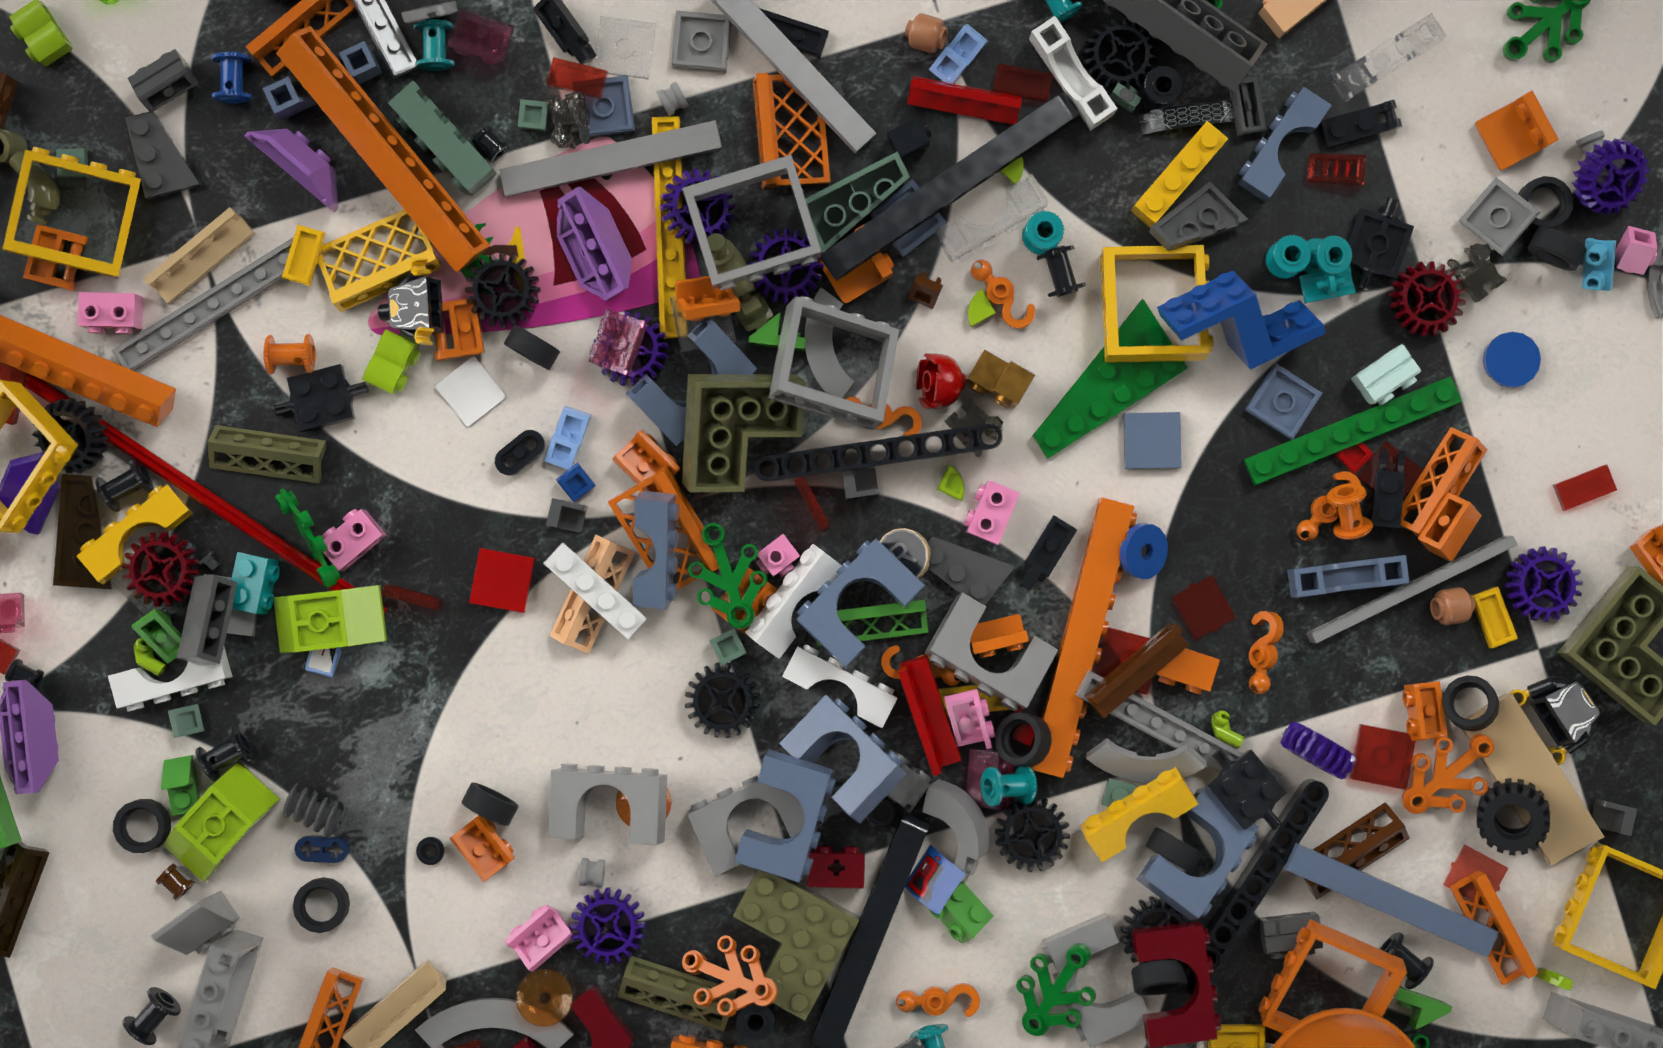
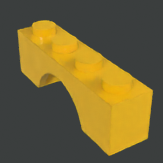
M1206 121L1130 211L1151 228L1224 145L1228 138L1210 122Z
M169 485L156 487L148 494L149 499L142 505L139 503L133 505L126 511L125 514L127 516L119 523L117 521L112 522L103 530L104 534L96 541L91 539L80 548L82 552L77 555L78 559L99 583L104 585L123 570L122 565L125 564L124 547L128 538L136 530L146 526H160L172 531L193 514Z
M1174 767L1171 770L1162 772L1148 784L1137 787L1133 793L1125 798L1114 801L1102 812L1091 815L1084 823L1080 824L1085 839L1103 863L1126 849L1125 837L1127 830L1137 818L1148 813H1163L1175 819L1199 804L1178 769Z

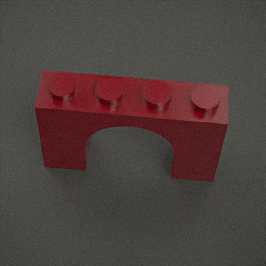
M1196 921L1131 930L1135 959L1138 962L1162 959L1181 960L1191 967L1195 978L1193 994L1185 1005L1171 1011L1142 1014L1145 1039L1149 1048L1217 1040V1031L1221 1030V1021L1219 1014L1214 1013L1213 1002H1217V991L1215 985L1210 983L1209 974L1214 973L1212 958L1211 956L1207 957L1206 946L1210 945L1208 929H1203V925Z
M596 984L572 1001L570 1004L571 1008L591 1035L592 1048H633L631 1044L634 1042L635 1036ZM526 1035L510 1048L538 1047L531 1037Z

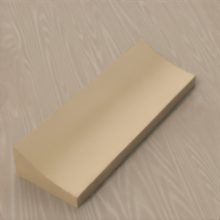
M1504 693L1498 697L1500 703L1499 712L1492 724L1478 731H1462L1469 741L1475 734L1479 733L1487 735L1493 741V753L1486 758L1480 759L1495 782L1500 781L1502 784L1505 783L1507 778H1511L1512 782L1523 779L1525 785L1532 783L1535 785L1536 791L1541 790L1543 792L1544 799L1548 800L1550 829L1549 833H1546L1545 841L1543 843L1539 842L1538 848L1548 864L1553 866L1574 852L1604 838V835L1514 696ZM1488 704L1465 719L1479 718L1485 713ZM1482 743L1479 746V751L1487 749V743ZM1510 804L1523 825H1527L1531 820L1530 813L1522 806Z

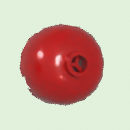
M925 353L926 359L919 361L916 373L917 390L922 389L923 398H919L920 404L925 409L947 408L957 401L962 389L965 388L966 376L962 373L955 359L950 356Z

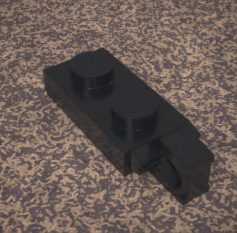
M540 0L535 5L533 11L564 53L568 52L572 57L575 56L580 65L590 63L597 56L591 44L588 43L589 39L562 0Z
M1053 515L1024 561L1025 564L1022 570L1027 573L1020 586L1029 591L1037 579L1044 582L1046 577L1050 576L1078 529Z

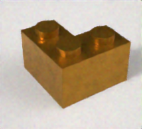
M984 349L966 381L971 383L969 386L971 390L982 396L985 392L995 397L993 400L995 404L1007 410L1009 407L1014 409L1019 404L1035 374L1012 361L1007 363Z

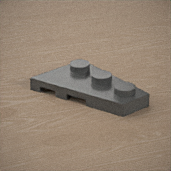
M145 112L125 118L146 199L150 200L202 186L189 168L185 158L178 151L156 113Z
M1208 182L1151 226L1149 233L1167 251L1245 226L1249 219L1211 182Z
M933 536L927 542L931 552L928 569L959 594L963 592L983 605H986L1015 568L1011 564Z

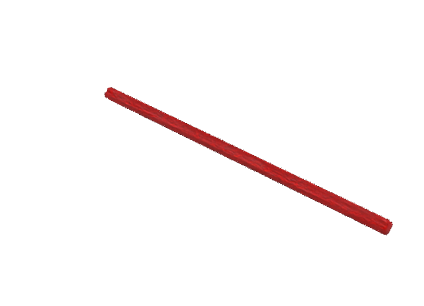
M16 368L11 373L12 379L21 383L48 403H55L59 399H69L68 396L38 377ZM103 419L99 421L101 425L108 426L103 431V434L110 437L107 442L131 458L136 459L140 464L324 585L316 569L322 566L321 564ZM341 578L337 580L336 585L328 589L335 591L355 587ZM383 606L384 615H385L387 609Z

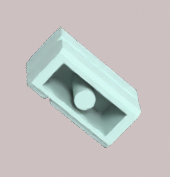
M1401 344L1351 378L1368 404L1372 405L1378 402L1381 406L1394 397L1392 391L1400 386L1404 390L1417 381L1415 376L1421 372V369L1414 359L1411 358L1405 346Z

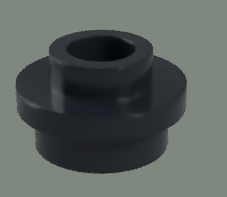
M426 837L418 843L416 854L422 863L434 865L444 857L445 847L440 839ZM427 846L435 847V855L431 856L427 853Z

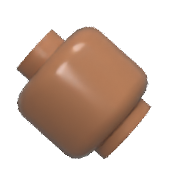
M920 13L913 21H908L905 36L908 37L911 48L933 54L938 49L944 47L948 36V28L945 27L942 19Z
M1464 588L1442 589L1436 592L1431 600L1430 610L1434 619L1443 625L1460 624L1469 621L1472 612L1475 610V601Z

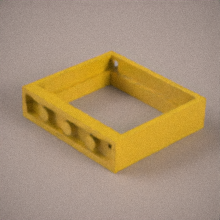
M33 147L32 151L25 149L2 248L3 251L118 278L141 179L136 178V173L119 169V172L116 173L108 171V166L101 163L90 162V166L78 163L79 158L62 154L61 158L49 156L50 151L38 147ZM32 161L130 186L113 264L14 240Z
M1185 245L1167 251L1163 246L1103 247L1100 254L1105 363L1206 360L1210 351H1213L1214 348L1213 335H1209L1208 329L1198 333V345L1119 347L1115 261L1194 259L1195 287L1210 282L1206 281L1205 271L1209 270V255L1204 254V245Z
M0 380V430L17 406L51 442L9 509L0 501V532L20 533L27 525L36 508L41 504L43 497L56 481L65 464L70 460L78 444L21 383Z
M1596 842L1586 855L1587 864L1584 872H1581L1576 879L1574 896L1565 905L1564 913L1566 915L1562 924H1559L1555 929L1553 945L1656 989L1663 973V915L1639 972L1571 944L1607 856L1663 880L1662 869Z

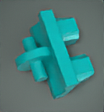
M1350 266L1344 272L1337 275L1321 271L1299 276L1305 304L1356 293Z

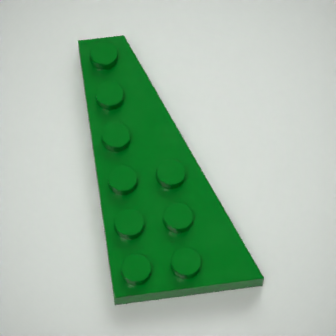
M1143 298L1118 328L1119 347L1173 346ZM1103 347L1032 437L1048 459L1182 373L1188 367L1184 361L1105 363Z

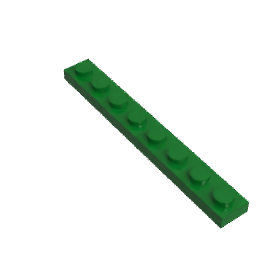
M1450 376L1390 400L1381 406L1378 405L1244 459V464L1254 486H1257L1342 450L1354 447L1357 444L1458 405L1462 402V399Z

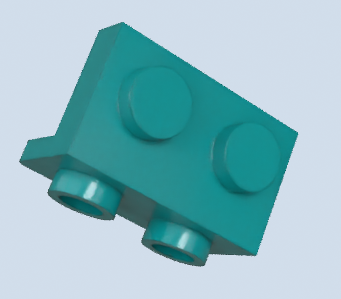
M237 552L231 578L232 581L238 582L232 606L233 609L255 614H268L274 602V595L272 594L274 584L280 575L279 560Z

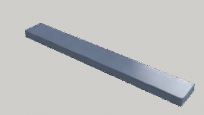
M1295 843L1284 867L1289 872L1488 957L1499 934V931L1298 843Z

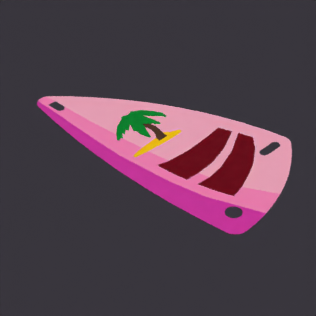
M600 136L556 156L616 142L609 137ZM644 167L612 174L609 180L597 177L508 198L505 197L502 186L465 213L490 246L471 265L456 273L432 244L443 268L424 276L441 280L442 302L466 299L474 296V294L465 292L466 287H473V284L466 281V278L468 276L476 277V274L471 270L473 266L479 271L483 268L479 263L480 259L489 264V254H493L496 260L499 261L500 252L506 254L507 261L511 254H515L517 256L516 264L524 258L527 261L525 268L532 266L535 269L529 277H539L540 281L532 286L540 287L541 293L532 294V296L540 301L539 304L530 302L529 306L535 312L531 314L525 310L523 312L527 318L525 322L519 316L515 317L517 326L521 328L577 321L658 303L654 177ZM577 187L583 188L609 209L632 258L628 289L607 301L579 285L557 238L558 199ZM685 243L686 279L700 277L697 259L691 243ZM498 269L492 272L485 280H497L505 269ZM514 271L512 275L514 278L513 288L525 292L522 276ZM507 283L504 284L503 288L493 287L500 293L498 297H501L503 293H512L506 287ZM482 288L483 302L488 309L492 310L494 305L492 303L493 294ZM387 292L371 312L368 320L369 327L374 333L382 335L386 329L401 335L400 330L392 329L390 323H385L378 316V306L389 303ZM509 300L505 307L501 309V312L512 310L521 300ZM444 312L445 334H452L449 312ZM490 316L484 322L480 320L482 332L512 330L513 328L509 319H507L506 328L500 327L499 319L494 327L490 326Z

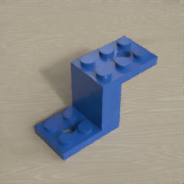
M1234 271L1223 273L1216 279L1204 285L1196 286L1191 291L1179 297L1171 298L1166 303L1157 307L1160 317L1181 341L1221 323L1228 346L1250 370L1326 334L1324 324L1300 300L1289 303L1284 308L1263 316L1256 294Z

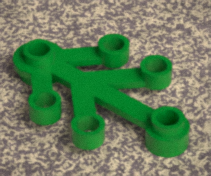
M1530 0V1H1531L1532 3H1539V2H1541L1542 0ZM1558 0L1562 2L1555 8L1525 6L1520 2L1513 3L1507 9V17L1510 20L1518 21L1522 17L1541 20L1521 37L1510 38L1503 46L1504 56L1510 61L1521 59L1526 55L1528 45L1549 28L1548 47L1543 51V58L1549 63L1557 61L1562 56V49L1560 47L1562 16L1570 10V26L1565 31L1563 37L1567 44L1575 45L1583 38V31L1581 30L1582 9L1591 0ZM1513 7L1520 10V16L1513 14ZM1570 31L1577 34V40L1570 38ZM1510 46L1517 48L1516 55L1510 52ZM1549 49L1555 50L1556 58L1549 55Z
M284 488L280 489V493L274 496L285 516L291 513L295 525L302 538H305L312 556L317 563L320 562L322 565L316 569L322 583L327 589L336 585L337 580L341 579V576L334 564L328 566L324 560L326 559L324 552L328 548L321 535L316 537L312 535L310 527L314 523L306 510L301 513L296 508L299 506V503L292 491L286 492Z
M717 523L707 524L702 530V538L706 544L712 545L722 576L706 569L702 562L691 563L688 567V573L692 578H701L726 591L730 603L716 597L709 588L699 590L697 600L702 605H710L725 613L727 621L732 627L737 629L747 628L755 618L752 604L760 588L767 584L768 577L763 571H754L750 575L751 584L742 599L738 588L751 562L758 557L759 549L754 544L744 545L741 549V557L734 571H732L723 543L726 537L725 529ZM713 529H717L720 533L719 538L716 540L710 537ZM748 547H752L755 550V554L751 558H748L745 554V550ZM695 565L701 566L702 572L700 575L693 573ZM756 574L763 576L764 580L760 585L754 582ZM705 591L711 596L708 602H704L701 599V595ZM739 609L744 610L746 613V617L743 620H739L736 617Z
M1076 943L1067 951L1066 959L1068 962L1053 985L1048 970V957L1038 953L1031 959L1030 966L1033 971L1037 972L1043 1001L1039 1007L1033 990L1035 987L1034 979L1029 975H1023L1017 981V990L1023 994L1027 1008L1022 1017V1025L1030 1035L1041 1036L1048 1031L1049 1026L1065 1024L1069 1028H1075L1082 1020L1079 1010L1071 1008L1066 1013L1048 1014L1052 1007L1073 1003L1089 1006L1096 999V993L1091 987H1083L1078 991L1063 992L1077 968L1085 967L1091 959V951L1085 944ZM1073 954H1078L1081 957V961H1076L1073 958ZM1036 959H1040L1043 962L1044 966H1038L1036 964ZM1022 981L1028 982L1030 988H1025L1022 985ZM1082 993H1088L1091 1000L1084 999ZM1068 1015H1074L1077 1021H1071ZM1031 1019L1037 1020L1038 1023H1039V1026H1038V1027L1035 1026V1025L1031 1022Z

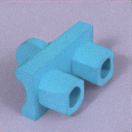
M1587 238L1585 240L1587 251L1584 255L1582 288L1611 291L1613 289L1616 241Z

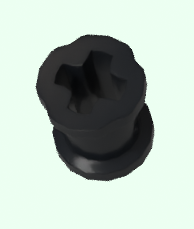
M488 125L474 136L472 143L474 146H479L489 156L488 160L493 163L504 155L509 145L506 142L502 143L492 133L493 129Z
M16 659L10 665L5 675V681L27 680L37 689L43 679L44 671L40 669L37 671L25 666L21 659Z

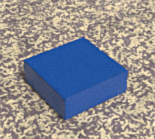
M576 463L556 479L573 502L596 486L579 463Z

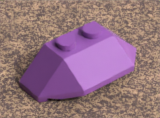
M288 129L250 131L244 135L334 213L337 211L336 171L329 165L332 159L320 149L314 152L309 148L308 145L311 141L302 133L297 131L293 134Z
M575 188L558 199L557 238L579 285L607 301L628 289L632 258L609 209L583 188Z
M27 680L3 682V693L0 698V731L4 767L10 781L14 785L15 794L37 793L59 761L53 705Z

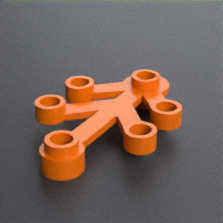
M1482 733L1475 734L1469 741L1470 749L1447 768V755L1452 750L1453 743L1445 735L1437 736L1434 740L1436 752L1433 779L1425 785V771L1430 768L1431 761L1424 753H1417L1413 756L1412 787L1406 789L1402 795V804L1408 812L1420 814L1426 811L1428 807L1450 808L1455 813L1465 810L1466 801L1459 794H1453L1450 797L1433 795L1440 788L1471 790L1476 795H1483L1487 792L1488 783L1480 776L1473 777L1472 779L1455 777L1477 758H1486L1493 753V741ZM1442 740H1447V746L1443 749L1439 748V743ZM1482 743H1487L1485 751H1479V746ZM1420 758L1426 759L1423 766H1417V761ZM1477 782H1483L1481 789H1474ZM1415 797H1421L1419 804L1414 805L1412 803ZM1454 800H1461L1460 806L1452 807Z
M722 936L717 942L718 949L725 954L730 971L707 962L706 957L696 950L687 952L682 959V966L687 972L693 975H699L703 972L724 981V983L709 990L705 988L696 990L694 1001L702 1007L709 1006L712 1001L741 988L748 991V993L734 1000L723 998L718 1002L717 1010L725 1017H731L736 1011L753 1003L758 1006H768L777 998L778 990L775 982L764 976L759 961V950L751 945H747L741 951L742 960L750 966L753 977L752 981L744 977L736 952V941L730 936ZM730 941L729 948L724 949L725 942ZM753 950V957L751 959H747L748 952ZM695 957V963L689 966L691 958ZM762 987H765V988H766L765 994L762 995V996H760V995H759L760 989H761ZM704 993H706V994H707L706 1000L703 1001V1002H701V1001H700L701 995L704 994ZM730 1003L729 1011L724 1012V1006Z

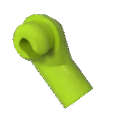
M142 637L138 638L134 644L136 663L156 676H161L166 668V664L155 659L153 649Z
M1223 710L1213 714L1211 724L1215 737L1239 749L1243 743L1244 736L1231 731L1229 724L1230 715Z

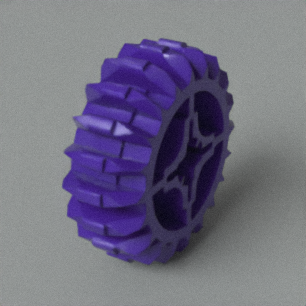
M1615 138L1612 142L1604 140L1602 146L1594 144L1592 153L1585 152L1586 159L1584 161H1577L1581 167L1580 170L1573 172L1577 177L1572 182L1576 188L1574 193L1579 198V201H1581V204L1593 212L1608 215L1610 211L1618 214L1620 207L1628 209V202H1637L1636 194L1644 192L1641 186L1643 183L1649 182L1647 177L1644 176L1650 171L1648 166H1646L1648 160L1643 155L1642 150L1629 141Z
M698 169L693 170L692 176L688 171H684L682 178L676 175L672 179L673 184L668 183L665 186L668 193L661 195V199L667 203L662 204L660 210L668 212V214L662 217V221H671L672 224L667 227V230L670 232L676 228L678 230L675 235L676 239L686 235V244H690L694 238L696 245H700L695 227L690 226L682 219L686 217L691 218V214L688 210L687 202L685 206L678 209V196L682 188L710 180L709 171H705L702 177ZM722 193L696 201V205H706L701 211L699 209L698 211L707 238L714 233L723 235L721 230L727 231L730 228L726 221H732L734 215L727 211L735 209V204L728 203L727 201L733 197L732 193ZM717 205V217L714 224L710 227L708 222L710 219L709 209Z
M785 228L784 236L779 237V231L775 229L773 230L775 239L771 240L769 235L765 234L763 238L767 244L764 246L761 242H756L755 246L761 252L752 251L750 256L756 259L757 262L765 260V257L773 248L782 245L781 255L790 253L791 245L803 249L809 247L807 246L809 242L806 235L802 240H799L800 230H796L794 236L789 237V228ZM813 262L808 266H801V263L794 265V268L787 272V279H785V273L779 274L782 278V287L772 284L763 274L764 278L756 282L755 288L760 289L765 286L766 288L762 293L764 297H767L772 291L774 293L772 296L773 302H777L779 295H783L784 304H788V295H793L794 299L796 296L799 297L797 293L801 292L804 297H809L806 287L808 286L812 290L817 289V285L812 282V279L822 280V275L816 273L815 270H823L824 264ZM809 271L806 278L800 284L790 287L791 277L795 273Z
M626 311L624 321H621L620 316L615 314L614 319L617 322L615 325H612L609 320L604 322L609 328L607 332L601 328L598 329L597 332L604 336L603 340L594 339V344L601 346V349L593 350V354L603 357L595 363L597 366L607 365L601 371L604 376L608 375L611 371L613 372L610 377L611 382L614 383L620 376L621 386H626L628 379H631V385L634 386L637 383V378H643L648 373L655 379L657 374L652 370L654 367L660 370L664 369V366L658 360H667L668 355L661 353L660 350L669 348V345L664 342L659 343L666 335L664 332L655 334L660 328L658 323L649 327L652 320L650 316H647L641 322V313L636 312L634 320H631L630 312ZM631 327V331H629L625 340L611 341L617 332ZM640 329L646 331L651 336L653 350L639 344ZM634 341V346L640 351L632 352L628 358V353L622 347H629ZM609 349L622 353V370L612 364L609 357ZM640 357L651 358L643 368L631 371V367H633L636 359Z
M1545 546L1539 547L1538 551L1534 548L1528 549V556L1519 554L1518 559L1520 563L1512 562L1510 564L1515 569V572L1506 573L1508 578H1512V583H1505L1504 585L1506 588L1513 589V592L1509 593L1507 598L1517 599L1512 607L1514 609L1522 607L1520 614L1522 616L1530 614V618L1533 621L1541 618L1542 622H1549L1550 616L1553 620H1559L1560 612L1568 615L1570 610L1567 605L1572 607L1578 605L1573 596L1580 597L1582 595V592L1576 590V586L1583 585V581L1575 579V576L1581 574V571L1579 569H1571L1576 562L1574 560L1566 561L1567 553L1561 552L1558 554L1557 548H1550L1547 551ZM1546 561L1557 569L1545 573L1542 569H1538L1535 564ZM1527 574L1530 579V585L1525 590L1524 581ZM1541 579H1548L1547 589H1540V584H1543L1540 582ZM1561 579H1563L1562 593L1558 590V583ZM1543 595L1547 600H1551L1553 604L1547 607H1540L1531 600L1534 597L1538 598Z
M1291 722L1282 734L1281 745L1308 763L1339 779H1345L1348 773H1351L1356 761L1354 754L1320 733L1300 723Z
M606 887L605 896H602L601 891L596 889L594 891L595 899L589 894L584 896L587 905L578 902L576 907L582 913H572L571 917L579 922L571 923L570 929L579 930L571 938L572 940H582L576 948L582 950L586 946L588 948L584 955L586 958H589L593 952L597 954L595 957L596 963H599L601 957L605 956V962L609 965L612 961V955L620 963L623 960L621 952L628 958L632 956L629 946L636 950L639 949L640 944L635 939L643 940L645 934L637 930L646 928V922L637 921V919L644 917L645 913L644 911L635 913L634 910L638 908L640 903L636 901L630 905L628 903L632 897L630 893L623 900L620 898L621 889H617L615 896H611V888ZM601 904L617 906L610 914H603L600 911L596 912L593 910L594 907ZM623 911H625L630 920V935L624 932L625 929L619 923V918ZM616 915L612 926L615 927V930L609 929L601 937L600 934L604 930V924H601V922L607 923ZM587 916L592 919L591 922L597 928V934L593 940L588 935L586 929ZM606 938H614L617 941L620 939L624 942L619 946L611 948L600 946Z

